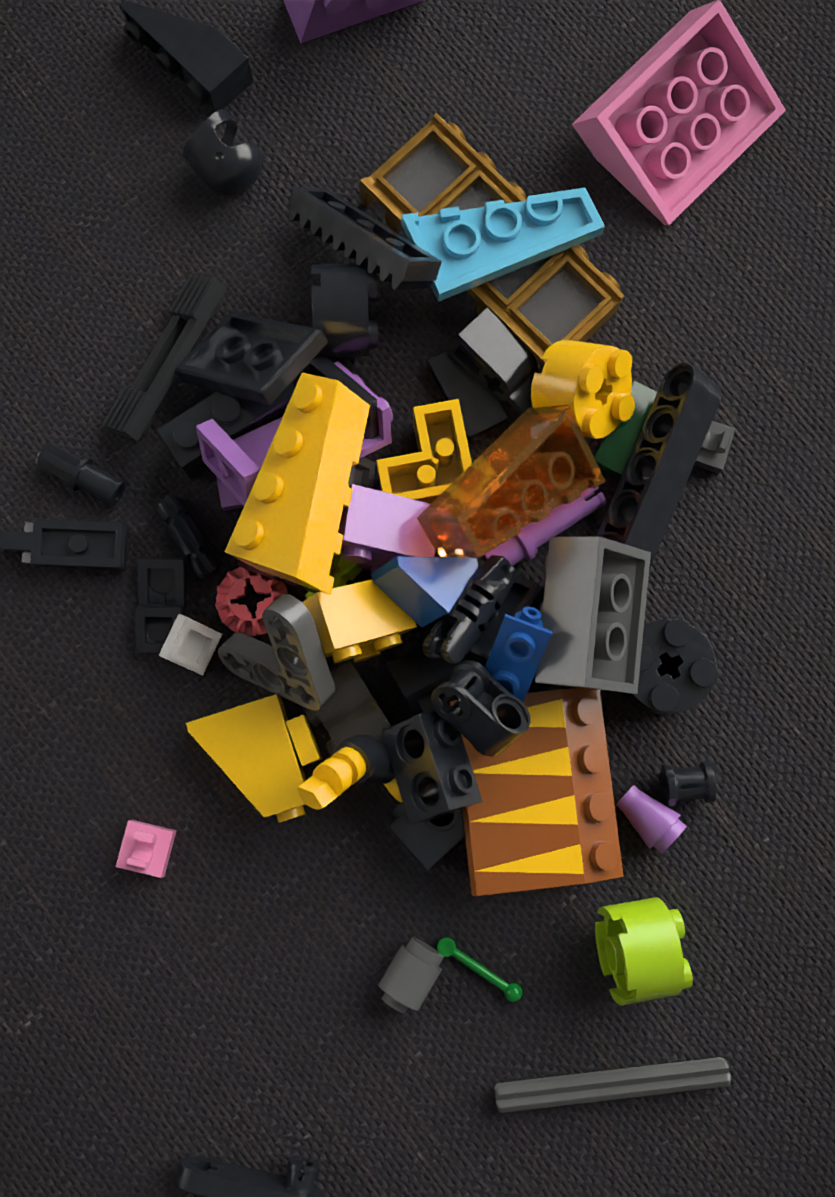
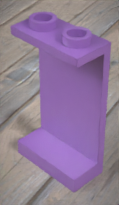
M337 361L334 364L377 399L379 436L373 439H363L360 459L392 443L391 422L393 421V413L384 398L375 395L365 386L358 375H353ZM282 417L234 440L213 419L196 426L203 462L243 506L248 499Z

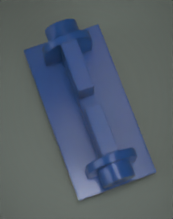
M524 607L521 612L515 614V617L505 614L485 665L490 675L510 694L522 701V703L553 632L542 628L543 622L540 619L542 615L539 610L533 607Z

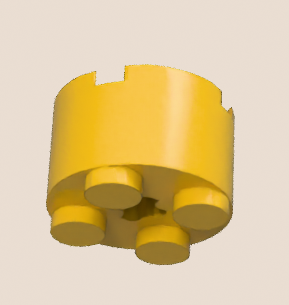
M573 340L557 341L545 351L541 359L547 361L542 373L534 374L531 387L533 410L540 422H545L549 426L548 428L552 430L600 439L611 434L621 421L626 422L631 418L635 409V400L631 395L632 356L628 351L620 350L614 346Z

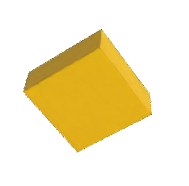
M301 715L286 721L301 765L306 766L322 760L307 716Z

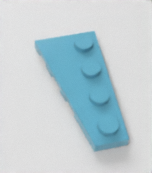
M586 188L528 196L527 201L504 204V200L486 202L485 207L459 210V206L440 209L439 214L418 217V212L401 215V225L408 240L442 261L437 279L431 284L438 302L602 235L605 228Z

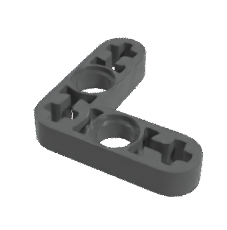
M281 594L262 614L272 646L243 633L236 632L219 647L218 656L222 663L238 677L303 707L319 710L335 692L334 682L313 617L307 607L297 598L289 594Z

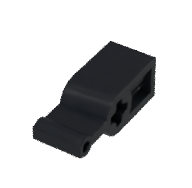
M486 308L456 337L446 352L492 397L501 401L507 400L522 415L523 420L534 428L540 422L535 416L531 401L533 377L535 373H540L537 370L536 358Z

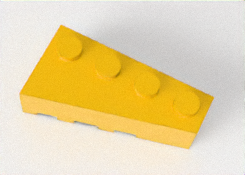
M301 373L225 553L260 571L328 595L332 594L335 578L331 577L329 573L333 555H340L343 535L338 533L343 507L350 506L353 489L349 487L348 482L351 467L359 462L370 409L368 403L338 380Z

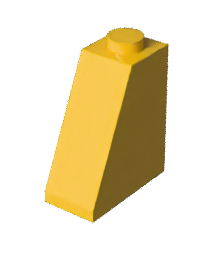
M275 694L186 723L191 736L264 818L276 814L278 823L305 814L303 808L305 803L299 795L298 786L306 781V776L286 725L288 718L281 696Z

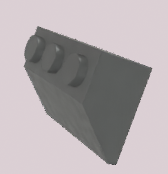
M550 537L549 552L545 560L546 581L544 601L542 602L540 613L543 622L542 628L553 632L536 671V683L630 694L638 693L651 552L603 537Z

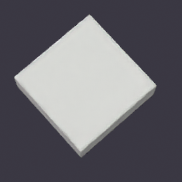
M178 614L159 656L203 675L222 634Z

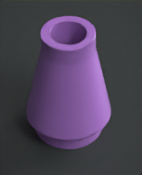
M635 785L616 804L648 848L651 849L654 846L661 854L668 849L687 827L678 819L681 814L643 793Z

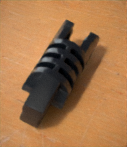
M491 555L469 578L468 584L450 612L440 617L422 645L423 655L431 659L440 660V658H443L447 663L458 664V662L464 659L465 654L469 652L481 636V631H484L488 626V621L493 619L496 611L504 604V600L518 576L514 567L511 566L504 556Z

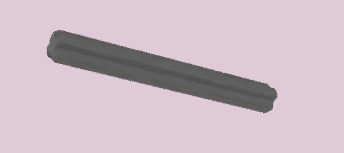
M717 1057L503 1082L495 1085V1100L498 1111L506 1113L727 1087L731 1083V1075L727 1061L724 1058Z

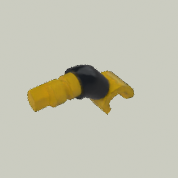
M367 734L355 735L340 742L334 748L333 755L314 769L313 775L298 786L299 795L304 803L312 809L318 810L327 806L351 785L361 784L366 781L384 783L391 795L399 802H402L385 743Z

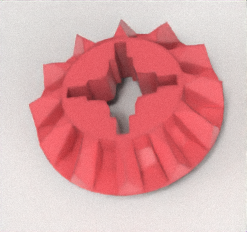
M239 567L228 571L221 584L217 586L215 606L222 622L229 629L248 636H260L267 633L262 617L264 610L279 595L288 594L284 582ZM247 582H250L257 594L271 595V597L264 598V601L257 603L256 618L254 619L253 614L246 605L233 604L234 601H239V598L246 596Z

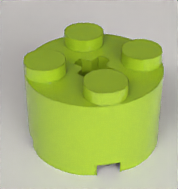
M658 897L599 907L597 913L604 916V921L595 923L597 951L603 975H613L617 988L609 989L618 1005L623 1006L676 996L681 993L682 989L692 987V971L688 961L683 958L680 939H683L685 936V926L678 909L668 910L665 903Z

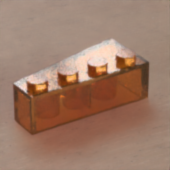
M569 405L528 408L417 519L439 557L479 558L521 533L522 527L531 522L543 520L550 515L549 511L561 504L571 503L581 497L580 493L587 488H596L604 483L605 479L580 427L573 417Z

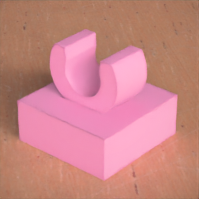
M128 820L116 867L159 878L164 877L177 830L136 820Z

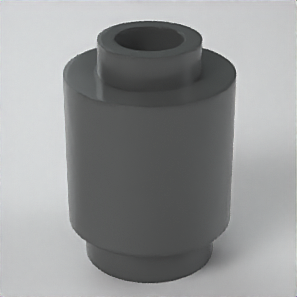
M411 937L407 945L402 944L378 984L385 992L381 999L390 1007L403 1014H406L409 1008L419 1011L442 971L439 965L444 956L418 938Z

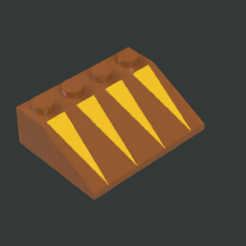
M571 688L527 693L523 704L530 714L531 724L529 729L495 757L482 755L461 734L483 801L462 809L472 896L579 885L624 877L600 690ZM455 700V701H450L451 706H453V704H454L457 700Z

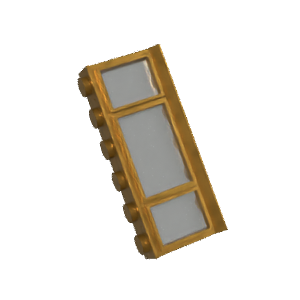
M437 113L433 115V119L371 176L360 179L361 202L368 208L376 201L385 210L387 226L396 233L403 228L401 225V215L418 212L419 217L439 214L440 209L459 206V210L485 207V203L504 200V204L527 201L524 191L516 183H508L497 172L495 164L489 156L483 152L477 153L466 142L465 136L459 127L452 122L446 123ZM579 244L466 290L478 302L476 310L478 315L488 308L533 353L536 360L541 364L539 368L540 373H542L547 361L541 359V357L552 344L560 340L585 342L617 312L624 297L620 292L621 289L617 281L606 272L601 273L590 263L588 254Z

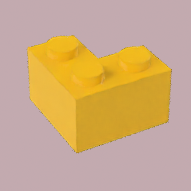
M459 399L413 407V427L418 452L376 460L381 491L437 506L473 500L477 486Z
M373 579L333 588L331 595L317 592L302 602L313 617L325 657L332 656L334 663L352 658L356 663L381 654L380 651L402 644L401 635L417 627L416 622L373 582Z

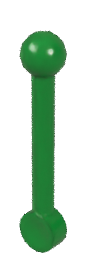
M443 937L439 940L437 949L444 957L452 956L502 990L508 1001L517 1002L521 999L523 992L518 984H508L456 948L455 941L452 938Z

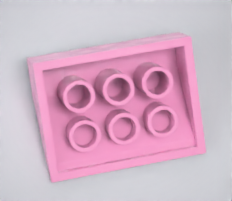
M716 0L689 11L572 125L595 159L664 225H670L786 110L722 2Z

